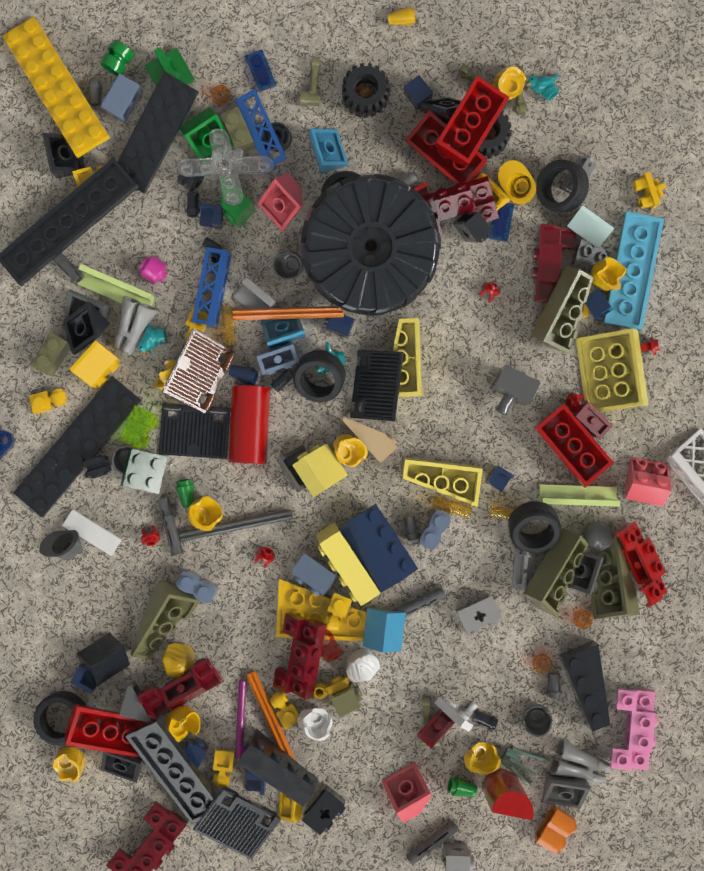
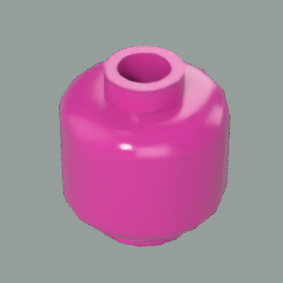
M146 256L138 268L140 276L151 284H156L158 281L163 282L168 274L165 271L167 268L166 263L155 256H150L149 258Z

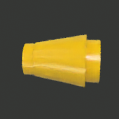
M408 6L388 13L389 25L411 26V24H415L414 7L410 8Z

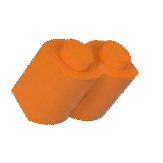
M554 804L536 831L534 839L536 843L557 854L565 848L566 838L575 832L577 821L574 816Z

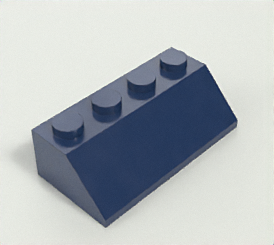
M377 504L365 509L339 527V530L380 593L418 570V567Z

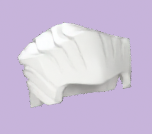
M365 648L351 653L346 661L347 676L354 683L371 680L380 668L378 659L371 651Z
M316 707L301 711L298 717V727L307 737L322 741L330 735L333 721L324 709Z

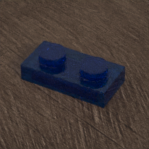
M262 49L245 56L259 93L277 86Z
M506 203L497 210L499 218L491 221L492 231L489 233L488 239L507 243L515 204Z

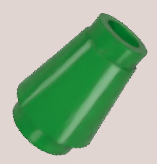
M192 479L176 481L177 486L175 488L183 508H188L194 502V483H192Z
M457 776L449 779L447 792L451 793L452 796L475 797L477 795V785Z

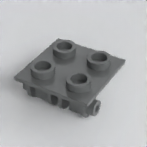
M580 239L579 244L576 245L577 249L573 256L574 261L571 262L573 264L571 267L580 269L590 275L593 265L597 261L609 257L611 252L600 247L597 248L590 242Z

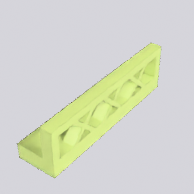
M80 264L78 269L82 272L84 278L81 282L78 281L77 285L121 304L123 296L137 299L141 302L140 304L152 306L155 299L152 294Z
M539 484V501L546 504L620 507V501H617V487L587 486L583 488V486Z

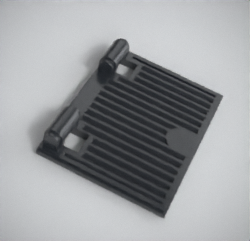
M358 350L357 356L361 357L360 366H356L352 395V402H355L354 411H350V418L395 422L404 352Z
M162 403L159 455L227 459L231 408L211 407L210 410L203 413L189 405ZM169 411L178 412L177 418L168 417ZM214 414L223 415V421L214 420Z
M223 786L197 822L193 831L252 860L281 818L276 812L266 807H260L239 796L238 792ZM226 796L232 799L229 805L222 802ZM265 816L271 819L268 825L261 822Z

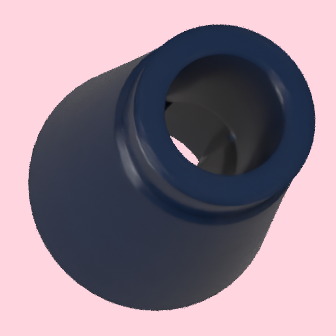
M231 365L229 369L230 376L248 386L255 385L258 379L259 372L253 367Z

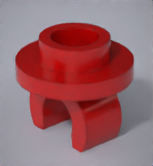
M491 281L489 283L484 282V289L480 292L479 296L482 297L484 293H489L490 298L488 302L490 303L495 296H499V286Z
M653 336L650 337L651 342L640 344L642 352L652 350L653 355H657L656 351L660 350L658 339L654 340Z
M568 394L565 405L571 412H575L581 405L580 399L584 398V395Z
M154 525L152 526V532L148 534L145 528L141 529L143 536H141L140 540L142 544L154 546L160 541V535L157 534L158 531Z
M259 547L254 562L257 563L261 559L265 561L263 567L266 568L275 559V554L269 547Z

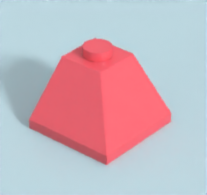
M289 173L275 178L257 203L281 231L286 229L303 206L301 186Z
M415 762L382 780L396 814L404 823L420 814L431 797V793Z

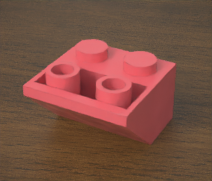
M630 457L625 483V498L664 507L671 493L668 464Z

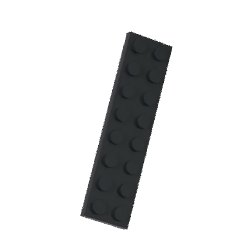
M112 158L0 252V263L18 285L22 287L138 189V185L119 163Z
M111 376L13 494L39 516L45 517L83 472L84 469L81 463L95 457L142 400L114 376Z

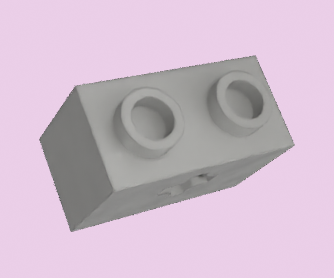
M491 594L455 610L465 632H470V634L479 632L481 630L480 627L486 624L491 626L498 623V619L502 617ZM477 611L484 613L481 615L482 619L480 620L475 617L477 616Z
M443 843V865L445 871H470V869H474V858L472 857L471 850H468L466 843Z

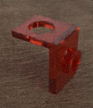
M326 630L325 635L329 636L330 641L322 647L321 656L329 663L338 659L344 654V651L337 644L332 632Z

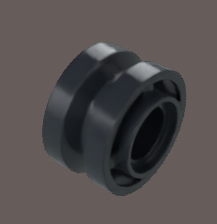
M273 122L271 124L275 133L282 134L279 142L283 151H286L292 143V135L284 124ZM264 130V142L269 143L271 133ZM271 148L272 151L279 152L278 149Z
M190 161L182 168L177 182L182 186L186 185V189L190 192H193L200 186L206 174V170L202 167L197 168L198 164L194 161Z
M108 456L92 457L81 463L82 468L87 469V472L84 473L85 478H98L112 471L111 466L106 465L109 461Z

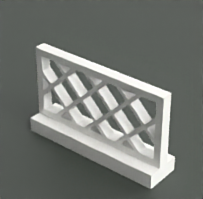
M700 428L676 450L668 454L664 460L704 506V443L703 447H695L696 437L700 436L704 440V431ZM683 449H690V459H684L680 452ZM695 450L703 451V461L694 460ZM694 463L703 464L702 474H697L694 471Z

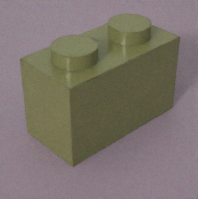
M236 107L221 114L238 155L255 149L254 141L239 108Z
M50 332L31 365L46 375L53 377L70 350L69 342Z
M353 682L349 683L347 688L331 694V701L338 716H344L360 708L363 695L359 686H354Z

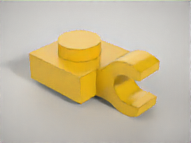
M194 307L185 323L186 326L190 327L184 338L186 341L192 329L204 333L207 326L192 323ZM199 311L197 319L207 321L209 314Z

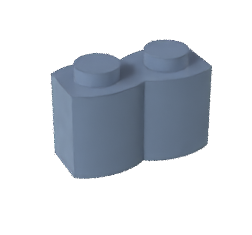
M438 509L433 511L428 519V526L420 533L419 543L430 550H434L441 540V533L448 528L451 516Z
M191 570L183 571L176 582V586L180 590L193 594L196 599L204 603H210L219 590L215 583L202 579L199 574Z

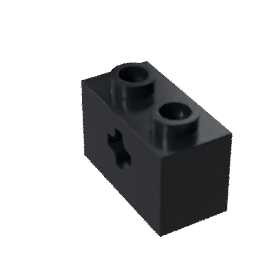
M480 212L463 214L453 223L466 242L482 243L489 237L488 234L492 231Z
M327 785L305 811L302 821L319 835L324 831L327 832L333 825L332 820L336 816H341L346 808L345 799ZM328 808V809H329V813L325 812V813L323 814V813H322V809L325 811V810Z

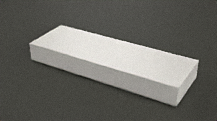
M72 509L62 525L68 530H76L79 533V537L110 556L114 554L122 541V538Z

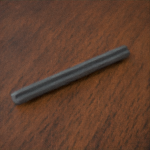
M288 509L215 524V527L210 531H203L197 528L179 532V537L184 542L291 520L292 513Z

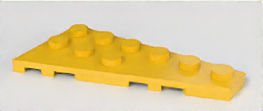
M279 578L276 637L293 638L282 632L285 613L291 612L297 616L324 623L327 615H333V613L327 611L332 598L321 594L317 596L306 588ZM350 606L345 618L338 616V620L342 621L338 632L326 630L324 639L363 641L367 612Z

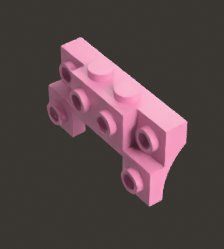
M617 688L615 708L627 710L624 740L626 748L611 747L612 756L609 766L613 769L631 770L632 768L648 770L649 754L652 753V748L656 744L654 727H657L658 723L656 713L653 712L655 692L647 689Z

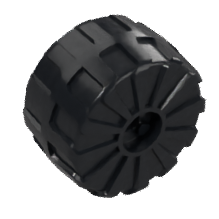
M375 173L350 176L326 189L310 208L301 234L302 261L306 273L317 291L329 302L345 311L368 316L383 315L399 308H404L415 301L428 283L432 281L436 273L441 249V236L433 211L425 199L407 183L388 175ZM368 240L376 242V248L373 251H368L365 248Z

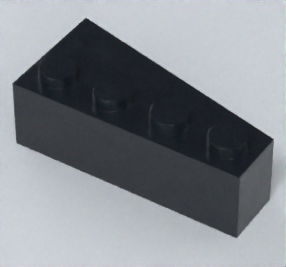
M591 641L559 654L558 656L587 727L594 732L610 725L599 644Z
M257 728L244 745L237 763L304 807L317 789L318 779Z

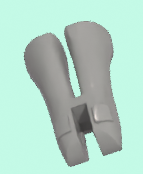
M123 296L120 323L113 341V348L121 350L126 338H128L124 347V353L132 355L144 329L157 314L158 310L150 305L140 304L141 302L137 299Z
M563 738L559 741L556 753L559 758L555 757L550 768L551 775L578 777L596 783H605L606 776L593 770L596 768L608 772L610 764L607 761L581 751ZM562 759L569 760V761H572V762H575V763H579V764H582V765H584V766L574 765V764H571V763H569V762H566V761H564V760H562Z

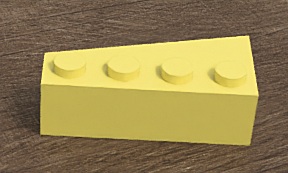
M419 318L399 319L393 351L404 352L398 398L423 397Z
M404 457L402 478L478 507L483 469L481 466Z
M335 522L316 534L320 544L317 546L323 556H328L330 559L328 561L329 566L333 571H338L340 574L338 579L344 587H349L351 590L349 595L354 602L358 601L362 606L380 594V591L354 551H352L345 537L340 533Z

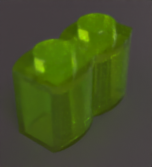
M135 405L119 440L139 450H143L144 447L147 448L151 441V437H149L152 430L155 431L159 424L158 415Z

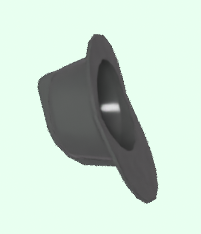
M76 530L52 532L43 539L39 548L43 556L59 557L63 560H70L77 554L83 553L79 533Z

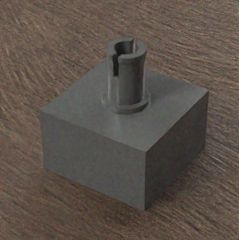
M504 365L500 368L490 388L503 395L496 411L507 416L513 401L523 406L530 404L541 382L508 365Z

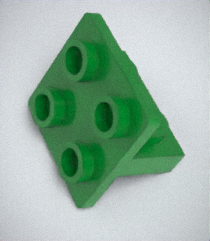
M161 47L155 49L154 52L157 59L145 65L155 86H157L164 71L187 85L195 82V78L178 48L165 53Z

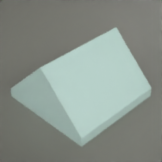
M584 206L579 208L567 225V227L597 248L600 247L614 229V227Z

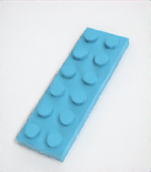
M629 211L625 212L616 260L626 268V273L619 279L621 284L620 290H609L607 300L614 310L604 316L603 324L627 329L633 328L638 331L642 330L664 222L663 218Z

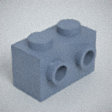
M119 74L112 81L108 94L102 98L101 108L106 114L125 124L141 97L143 90L139 84Z
M291 341L255 353L262 375L274 374L281 368H292L299 362Z
M306 553L302 555L291 571L295 575L293 579L300 584L304 582L310 586L308 590L317 596L319 594L325 595L338 577Z

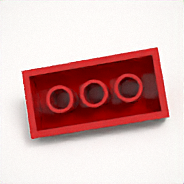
M476 76L435 143L436 148L450 160L461 165H469L510 97L479 76Z
M429 110L404 141L454 184L474 180L484 168L488 159L477 151L469 165H461L444 156L436 148L435 143L445 129L446 124Z
M232 386L228 463L267 464L270 388L261 386Z
M565 404L560 405L534 427L536 432L583 488H586L614 463Z
M75 704L70 713L66 728L65 745L141 758L125 736L128 731L147 722L120 716V712Z
M497 769L486 776L482 790L492 813L533 820L534 810L532 803L514 773L506 769Z

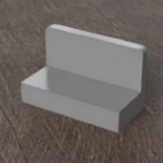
M247 277L241 282L243 286L234 295V298L247 309L274 308L277 304L274 299Z

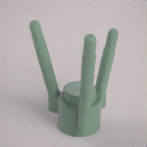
M515 746L512 749L507 747L501 757L503 765L530 786L531 782L515 767L518 766L533 777H536V773L520 763L521 757L518 754L549 762L550 759L520 750Z

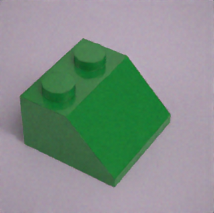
M210 106L182 124L179 129L202 165H205L234 146L223 124Z
M223 176L221 178L223 215L233 227L237 225L241 228L255 213L254 206L243 193Z

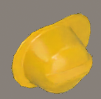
M509 160L500 167L498 180L510 200L516 204L530 202L536 193V184L527 168L516 160Z

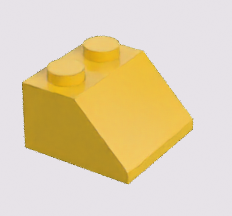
M95 340L69 370L91 387H101L107 380L105 377L110 372L114 373L119 368L121 359L104 344Z

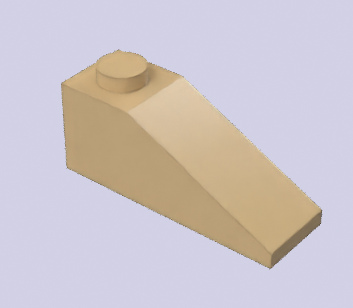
M344 417L342 419L344 424L364 443L368 451L379 463L398 448L396 446L398 442L391 434L387 436L383 432Z

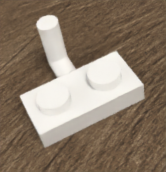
M438 697L435 701V704L459 727L469 732L474 726L468 721L478 707L474 702H471L463 712L462 710L457 711L455 709L457 705L449 698L444 700Z

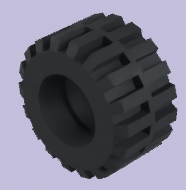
M360 63V67L353 66L352 72L348 70L346 77L343 78L342 98L346 108L349 107V112L353 113L355 111L358 117H360V114H364V118H368V114L374 117L376 112L381 113L382 108H385L387 105L390 91L388 76L385 77L383 70L379 71V66L376 65L374 68L371 63H368V66ZM362 83H369L376 88L377 92L372 97L362 98L354 90Z
M503 110L492 126L496 130L497 137L492 140H483L477 150L484 157L487 156L488 159H491L493 155L496 157L500 152H503L511 136L512 130L510 128L512 125L511 122H508V115H503Z

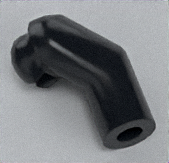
M208 237L202 243L204 247L222 250L220 244ZM211 253V261L213 263L219 262L220 254Z

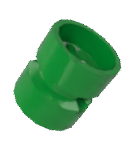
M113 40L108 48L109 53H105L99 63L108 72L118 77L119 74L122 75L126 69L125 64H129L135 54L120 41Z

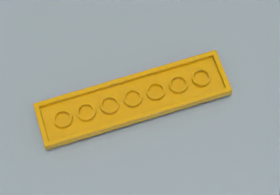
M34 16L2 35L77 158L110 138Z

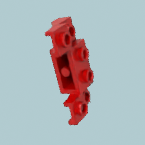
M636 521L622 526L621 530L614 534V536H619L624 547L621 551L626 557L637 584H644L639 588V591L644 592L648 603L645 605L650 607L663 599L662 596L667 593L661 578L666 572L650 537L644 539Z

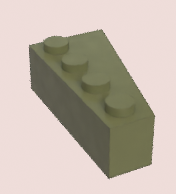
M566 265L531 336L571 355L573 350L571 345L578 333L576 331L577 324L583 316V303L587 302L594 277L580 269Z
M562 528L558 542L547 551L545 558L536 569L533 578L527 584L523 593L540 610L558 618L561 612L558 611L561 601L565 602L567 597L564 593L568 584H572L575 578L574 569L580 566L589 545L581 535Z

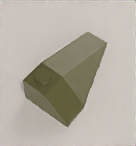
M613 537V541L608 548L602 551L598 550V556L604 559L596 580V594L592 593L591 601L594 619L640 615L637 593L624 553L621 551L622 546L619 537Z
M159 581L150 596L130 653L131 657L148 659L164 643L163 637L169 632L174 633L178 629L175 625L182 618L187 620L191 616L199 600L193 594L180 590L174 583Z

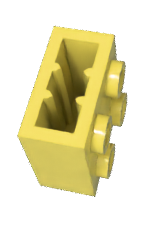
M327 443L321 447L319 444L309 450V454L307 451L297 457L299 461L293 464L294 469L313 498L348 476Z

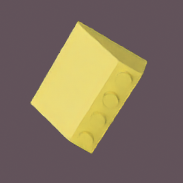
M631 328L576 338L584 401L590 402L599 412L648 406L637 329Z

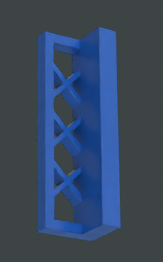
M253 89L235 99L265 168L272 172L278 169L276 164L287 159L258 92L256 89ZM253 96L256 100L254 109L250 108L247 101ZM256 113L263 115L264 119L261 126L258 125L255 119ZM264 130L271 133L269 143L264 142ZM272 147L278 149L280 156L273 159L270 152Z
M206 247L192 323L218 328L232 256L229 251ZM210 253L220 254L219 262L212 266L209 261ZM213 270L216 274V279L208 284L205 280L206 274ZM209 289L212 293V299L205 303L202 299V293ZM204 308L209 312L207 321L197 319L199 311Z

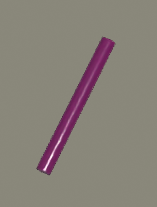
M239 680L235 759H239L243 749L246 680Z

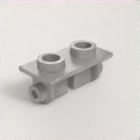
M580 155L575 163L582 166L589 177L597 164L593 162L594 158L591 155L586 157ZM569 172L561 187L571 193L573 178Z
M515 549L512 588L525 590L527 584L530 583L533 575L534 553Z

